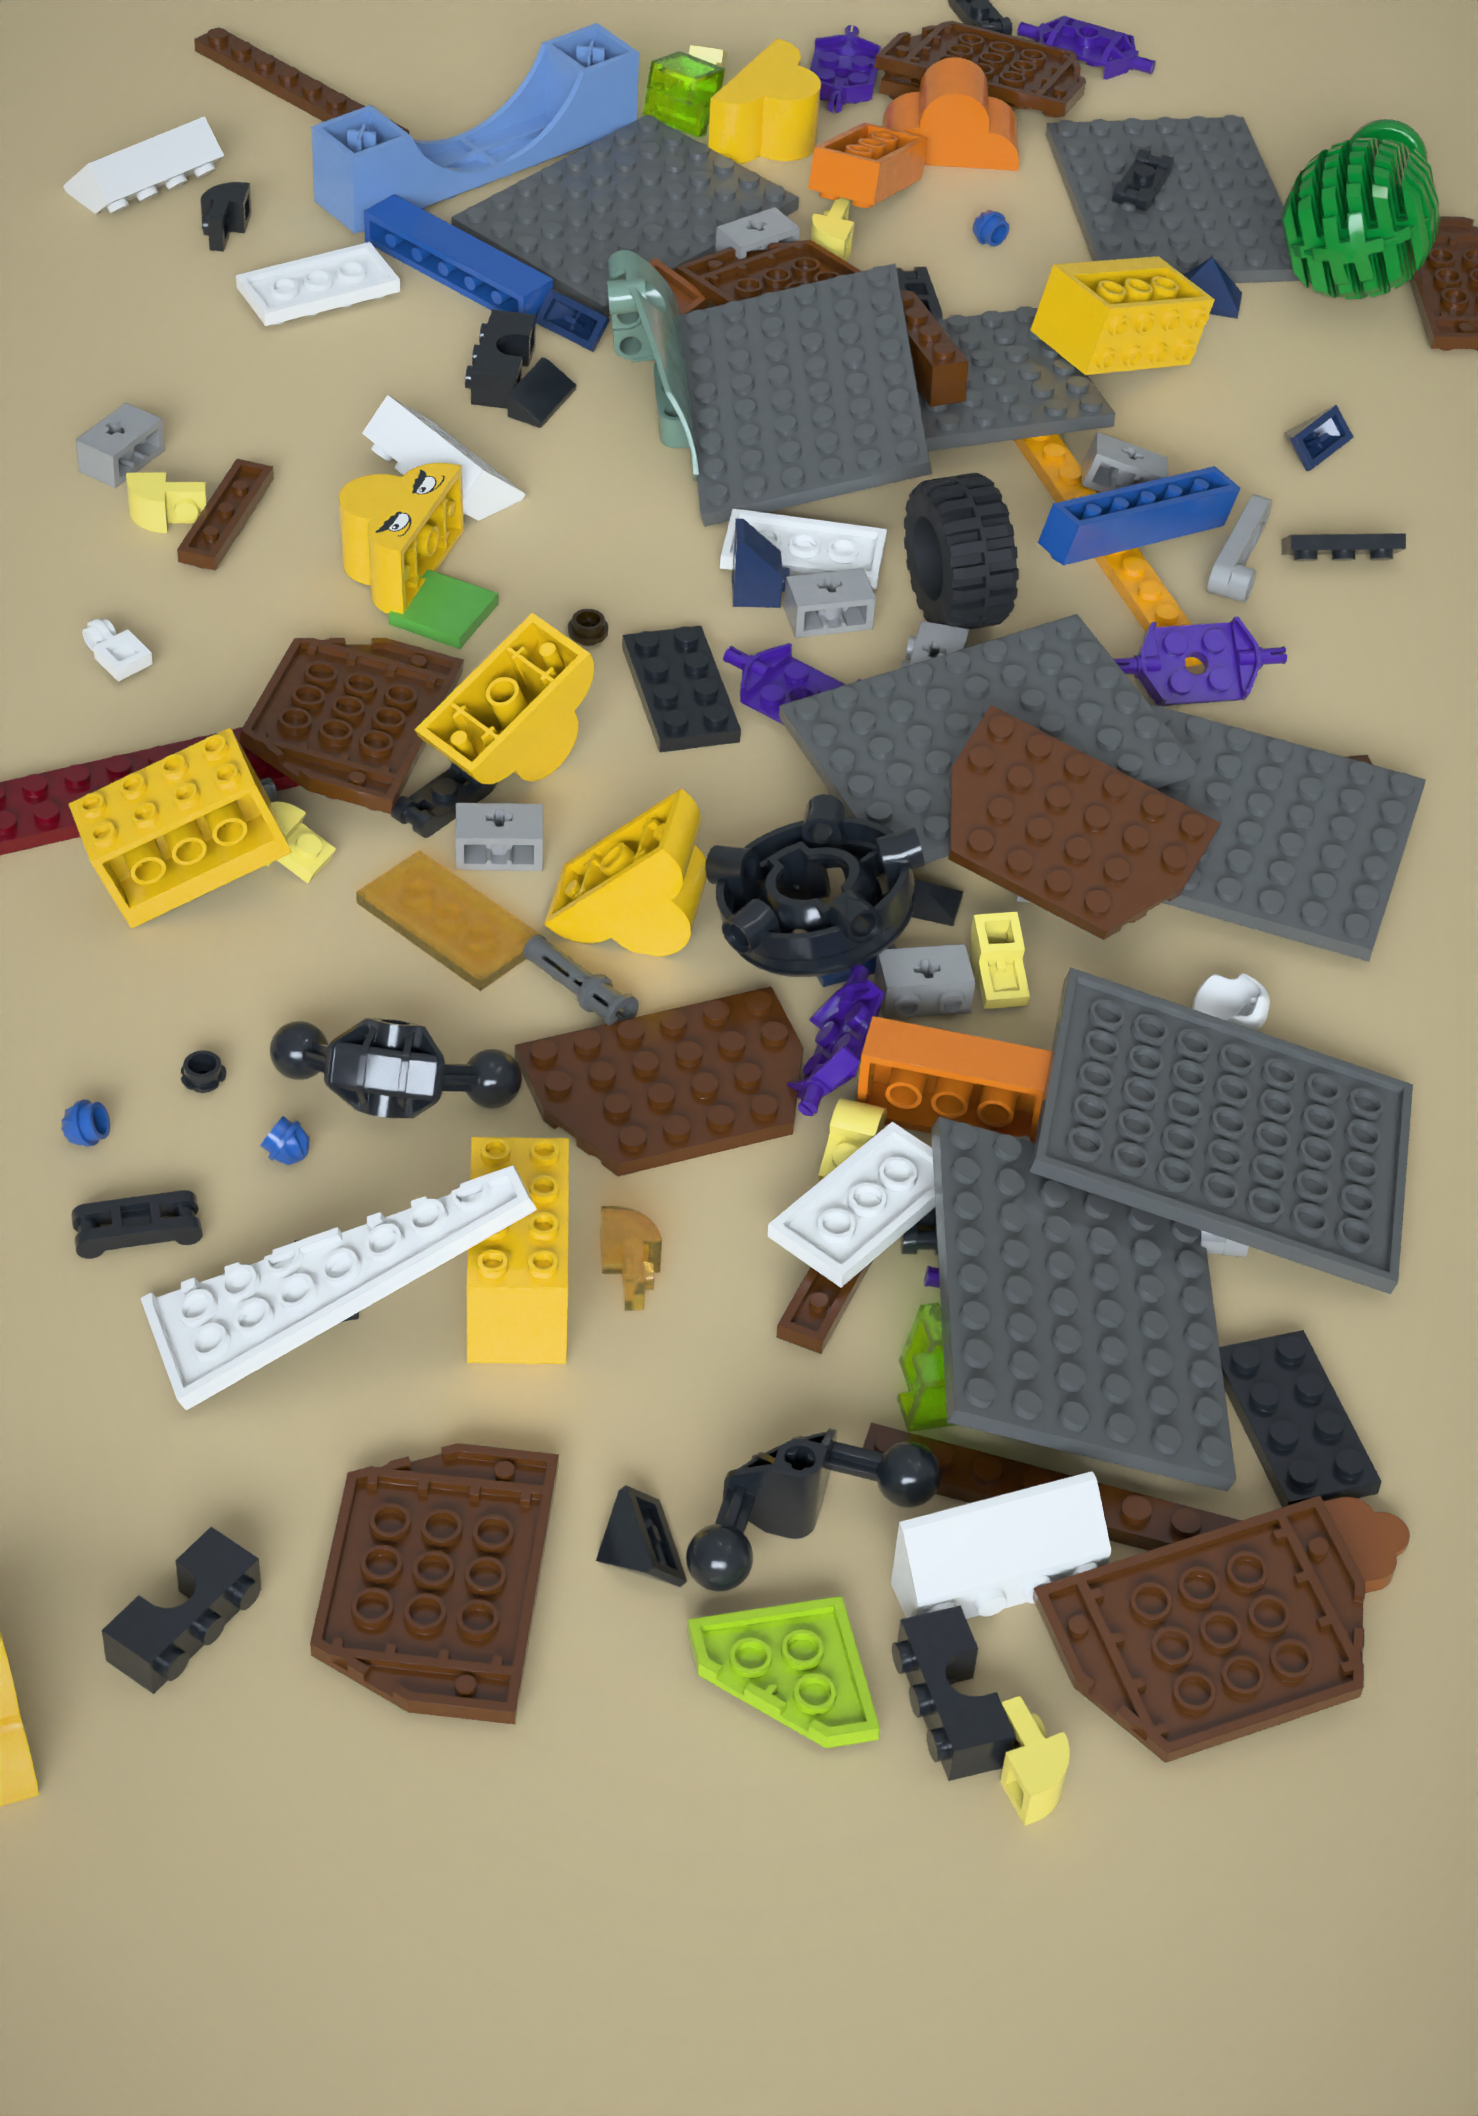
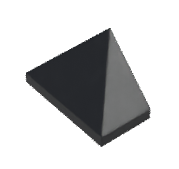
M881 874L877 880L881 885L883 898H885L889 891L884 875ZM914 879L915 906L912 917L954 926L962 902L963 891Z
M625 1485L618 1491L596 1561L681 1587L687 1582V1578L660 1500Z

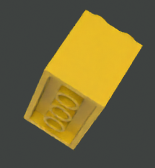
M1159 256L1053 264L1030 331L1084 375L1190 365L1196 353V347L1203 329L1208 322L1215 299Z
M231 727L69 803L89 860L131 929L292 853L269 797Z
M472 1137L470 1180L513 1165L521 1176L537 1210L468 1249L467 1363L566 1364L569 1138Z

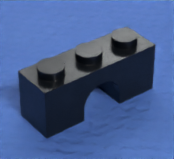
M492 309L488 323H482L480 345H474L472 366H467L465 388L471 389L472 405L508 409V394L522 379V366L529 367L536 346V315Z
M210 1527L175 1560L178 1590L189 1598L187 1602L177 1607L162 1608L151 1604L138 1595L102 1629L106 1661L152 1694H155L168 1680L173 1681L178 1678L185 1670L189 1659L204 1645H210L215 1642L221 1635L225 1624L240 1610H246L251 1607L260 1594L259 1558L213 1527Z
M961 1606L901 1619L898 1640L892 1643V1657L896 1670L899 1674L906 1673L910 1683L909 1698L912 1710L917 1718H924L928 1728L926 1736L930 1755L934 1762L941 1761L948 1781L1003 1768L1005 1754L1013 1750L1015 1734L997 1692L982 1696H967L959 1693L951 1686L957 1682L973 1679L978 1654V1646Z

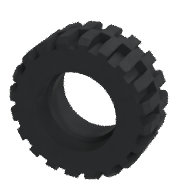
M968 473L920 482L909 494L910 499L905 507L907 514L904 518V548L907 552L906 563L907 569L910 571V583L913 592L916 594L918 607L924 612L923 617L927 622L969 630L1001 624L1014 609L1015 604L1013 601L1017 598L1018 593L1016 583L1019 580V569L1017 568L1016 561L1018 552L1013 537L1015 533L1013 524H1010L1007 505L1002 501L1001 492L998 488L994 487V482L979 473Z

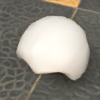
M1245 973L1239 974V977L1235 979H1228L1218 974H1213L1200 985L1193 999L1191 1009L1259 1031L1268 1017L1270 997L1263 985Z

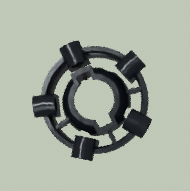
M821 794L809 800L803 821L768 832L744 848L714 845L707 855L705 869L708 881L711 884L717 885L716 901L723 923L722 933L726 941L743 959L757 968L788 977H815L834 974L876 957L900 937L914 911L915 881L913 869L925 866L915 828L894 833L889 828L873 821L844 817L845 807L843 803L834 796ZM841 868L845 877V883L840 886L842 893L832 903L824 905L819 899L828 898L831 893L827 869ZM881 874L884 875L889 891L885 898H883L881 885L876 879ZM795 929H804V930L807 931V932H805V933H794V930H795Z

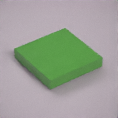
M428 569L420 578L427 579L404 614L393 611L389 612V624L461 649L498 606V593Z

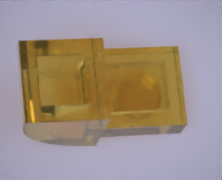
M601 1206L600 1248L602 1274H622L624 1311L644 1310L645 1290H654V1273H660L662 1247L660 1232L647 1216L634 1209L622 1206Z

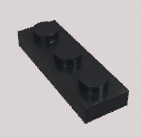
M1406 533L1290 535L1281 539L1282 555H1294V561L1298 562L1318 560L1317 554H1332V561L1355 560V554H1370V560L1374 561L1394 559L1393 553L1406 549Z

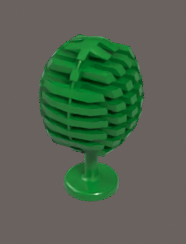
M1391 119L1375 120L1359 128L1350 140L1333 144L1331 149L1322 150L1310 159L1303 171L1301 170L1297 175L1281 214L1284 239L1292 272L1307 288L1310 283L1316 293L1337 298L1340 295L1345 297V299L1366 298L1367 295L1374 298L1389 293L1393 286L1394 289L1401 287L1412 279L1416 270L1419 271L1422 268L1436 240L1441 222L1439 200L1434 186L1431 166L1428 164L1427 150L1422 138L1413 128L1400 121Z

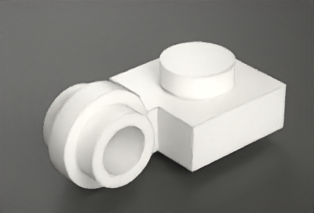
M96 618L88 622L87 628L82 630L86 645L90 650L94 651V658L118 682L153 664L152 652L128 629L116 634L110 621Z

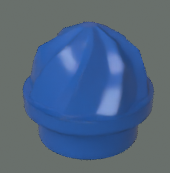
M988 210L987 212H981L975 218L972 229L978 242L981 244L987 243L995 247L1000 245L1007 237L1009 224L1005 221L1003 214L998 211Z
M86 1099L79 1100L65 1110L64 1118L61 1120V1129L69 1142L85 1147L96 1145L99 1140L107 1138L110 1132L109 1115L104 1105L100 1102L92 1103Z
M282 1116L266 1136L260 1146L270 1153L268 1156L270 1160H277L290 1165L303 1160L307 1156L310 1137L300 1126L301 1123L296 1120L292 1123Z

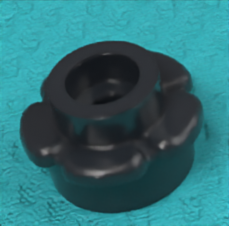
M201 1050L193 1052L185 1058L181 1068V1074L183 1075L181 1082L189 1090L207 1093L217 1089L219 1082L225 1080L227 1073L225 1067L221 1065L220 1058L215 1053Z

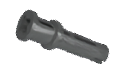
M541 935L533 936L525 944L523 949L524 958L533 962L554 980L577 996L579 1006L587 1012L597 1013L604 1019L605 1024L610 1026L614 1022L636 1016L639 1008L638 1000L631 994H622L615 989L612 980L604 974H591Z

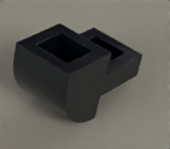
M228 182L211 187L201 196L203 234L209 236V250L224 252L230 232L245 233L252 214L250 183Z

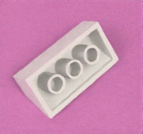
M204 116L88 163L65 183L63 187L66 193L94 214L107 209L110 214H114L128 207V201L137 197L139 202H142L159 193L157 189L166 185L168 190H171L187 182L186 177L195 173L196 177L200 178L213 172L216 169L214 163L221 159L224 154Z
M389 395L386 396L362 433L374 443L371 449L376 454L389 462L392 458L397 461L394 468L403 475L411 469L424 464L450 463L461 465L463 515L465 513L478 521L522 501L526 495L431 419Z
M1091 1471L899 1522L891 1586L906 1618L956 1606H961L966 1619L979 1615L984 1617L992 1616L1004 1608L1026 1602L1035 1603L1033 1600L1035 1587L1108 1564L1111 1547L1096 1476Z

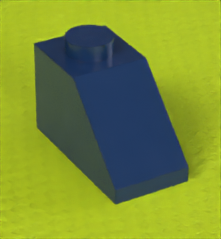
M736 518L732 566L733 607L780 608L781 594L785 592L786 576H790L789 568H782L781 551L745 519Z

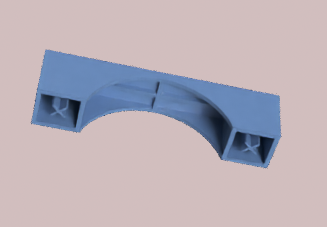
M598 23L545 41L541 44L537 58L529 73L511 98L481 124L469 131L447 139L435 141L414 140L412 136L372 105L311 126L314 201L356 234L365 231L364 211L393 194L424 209L431 204L453 198L465 191L482 187L486 183L502 177H508L520 170L537 166L546 160L563 156L570 151L590 145L637 120L639 52Z

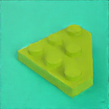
M842 1596L688 1619L687 1633L698 1676L824 1748L864 1743L879 1739L880 1726Z

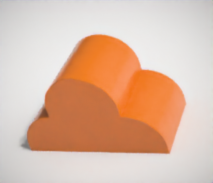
M946 58L934 63L924 73L919 92H910L897 97L888 105L884 112L882 127L928 138L924 165L1018 171L1019 169L1016 115L1007 103L998 98L988 96L987 78L982 69L970 60Z

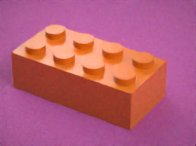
M864 122L814 147L808 189L820 192L819 196L825 199L838 200L842 197L852 200L854 206L872 208L873 205L884 201L891 195L897 194V192L904 188H908L909 185L922 178L928 138Z
M872 1016L861 1056L857 1102L887 1108L885 1125L894 1122L901 1128L932 1134L931 1129L937 1118L942 1117L990 1131L1008 1134L1013 1137L1029 1136L1030 1141L1035 1142L1052 1051Z

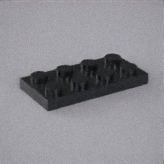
M701 625L622 635V649L659 753L740 742L741 728Z
M1304 1330L1219 1347L1225 1392L1282 1507L1316 1496H1321L1323 1501L1341 1497L1361 1498L1378 1494L1382 1481Z

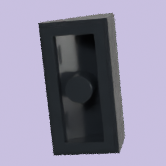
M542 357L509 392L508 417L542 428L576 390V384L551 361Z

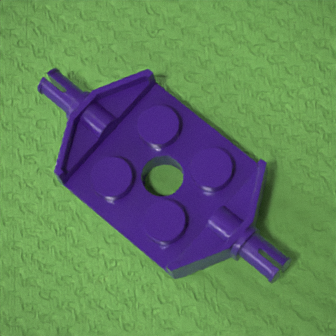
M1062 16L1046 24L1042 23L1039 27L1021 22L1018 27V36L1074 51L1078 60L1085 61L1091 66L1105 67L1103 77L1105 80L1134 69L1151 75L1155 69V60L1138 56L1139 51L1135 49L1134 37L1132 35L1067 16Z
M848 25L845 28L844 35L815 38L814 55L810 70L819 77L821 81L820 99L828 101V110L832 113L835 106L836 113H839L842 110V104H857L869 101L873 96L878 69L874 68L876 55L881 51V46L858 37L859 29L855 25H853L852 32L851 25Z
M1237 616L1227 623L1156 627V622H1152L1144 635L1138 654L1134 655L1133 658L1114 659V661L1125 674H1134V678H1139L1158 706L1245 700L1250 694L1257 673L1262 666L1286 664L1287 654H1284L1286 652L1284 646L1264 649L1259 647L1254 637ZM1190 657L1199 659L1204 665V673L1195 675L1189 672L1185 666V659Z
M790 643L758 652L756 655H748L734 646H730L729 649H726L723 656L724 662L742 670L740 702L781 724L783 723L780 720V705L846 685L793 658L792 644Z
M854 965V968L852 967L847 982L843 984L842 988L837 990L810 1017L809 1021L820 1029L815 1038L817 1043L815 1052L803 1068L804 1080L787 1083V1086L798 1091V1098L801 1099L798 1110L803 1115L814 1116V1113L818 1112L822 1097L856 1077L872 1016L878 1017L885 995L879 987L867 979L870 973L865 966Z

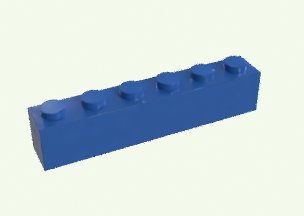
M395 194L364 211L366 243L370 242L375 248L491 311L494 309L537 316L550 289L553 290V279Z
M1213 466L1053 503L1038 544L1050 553L1052 559L1064 566L1222 527L1226 523L1240 487L1217 467Z

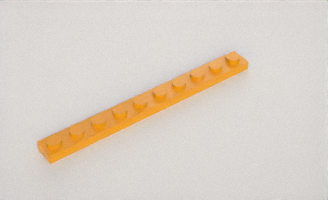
M1058 434L1013 440L1056 503L1099 493L1082 486V468ZM1138 547L1095 558L1145 633L1152 622H1156V627L1192 625ZM1194 657L1185 659L1186 668L1203 664Z

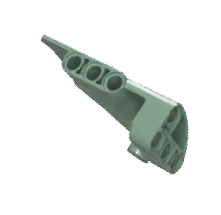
M630 250L617 251L611 255L607 265L609 312L612 319L615 352L619 357L632 360V362L655 360V395L661 443L670 448L690 447L693 481H697L696 475H699L681 314L676 297L662 275L646 260Z

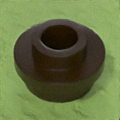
M582 609L574 613L570 620L568 634L572 640L582 645H595L605 640L608 636V623L601 612L594 609Z

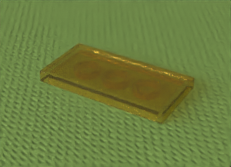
M420 850L356 892L357 904L479 991H482L526 959L523 956L525 944L533 936L541 935Z

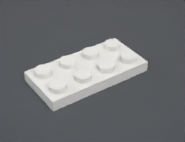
M367 242L236 275V288L263 324L267 326L281 324L287 320L303 316H313L319 312L338 307H348L354 303L369 299H380L386 295L400 292V279L374 246Z
M732 509L721 553V569L732 570L735 519L741 518L745 519L781 551L782 568H789L790 576L864 568L871 588L877 589L887 529Z
M891 1122L768 1224L767 1237L839 1287H843L935 1208L932 1148L894 1122Z

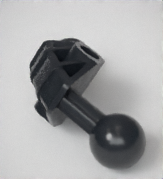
M365 1018L334 1038L330 1044H328L326 1036L317 1026L305 1021H294L283 1025L274 1034L270 1043L271 1061L277 1071L283 1076L294 1080H305L322 1072L324 1073L326 1086L354 1110L378 1117L415 1118L434 1106L440 1100L442 1091L466 1092L473 1102L482 1107L499 1108L507 1105L517 1096L522 1084L521 1069L516 1060L508 1053L498 1049H487L476 1053L467 1064H445L443 1054L425 1026L402 1020Z
M831 1428L826 1432L805 1437L797 1436L765 1453L759 1452L753 1455L750 1461L726 1474L723 1501L715 1524L706 1526L698 1531L688 1545L686 1553L688 1570L693 1579L708 1590L722 1592L734 1589L745 1581L753 1565V1550L749 1540L744 1535L748 1521L766 1533L790 1539L808 1536L815 1529L831 1470L877 1481L881 1493L893 1504L901 1507H917L928 1502L939 1489L942 1478L939 1460L928 1447L912 1441L897 1443L888 1448L884 1453L836 1442L837 1430Z

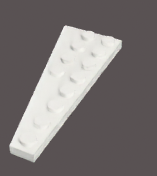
M512 1165L461 1183L460 1188L452 1190L450 1195L438 1199H428L426 1196L411 1201L412 1208L384 1217L381 1212L367 1216V1224L345 1232H341L336 1227L273 1249V1254L265 1256L264 1260L254 1264L241 1265L240 1262L225 1266V1274L202 1282H198L195 1277L182 1281L180 1290L156 1298L151 1292L140 1298L178 1402L185 1410L192 1408L536 1211L533 1200L515 1167Z

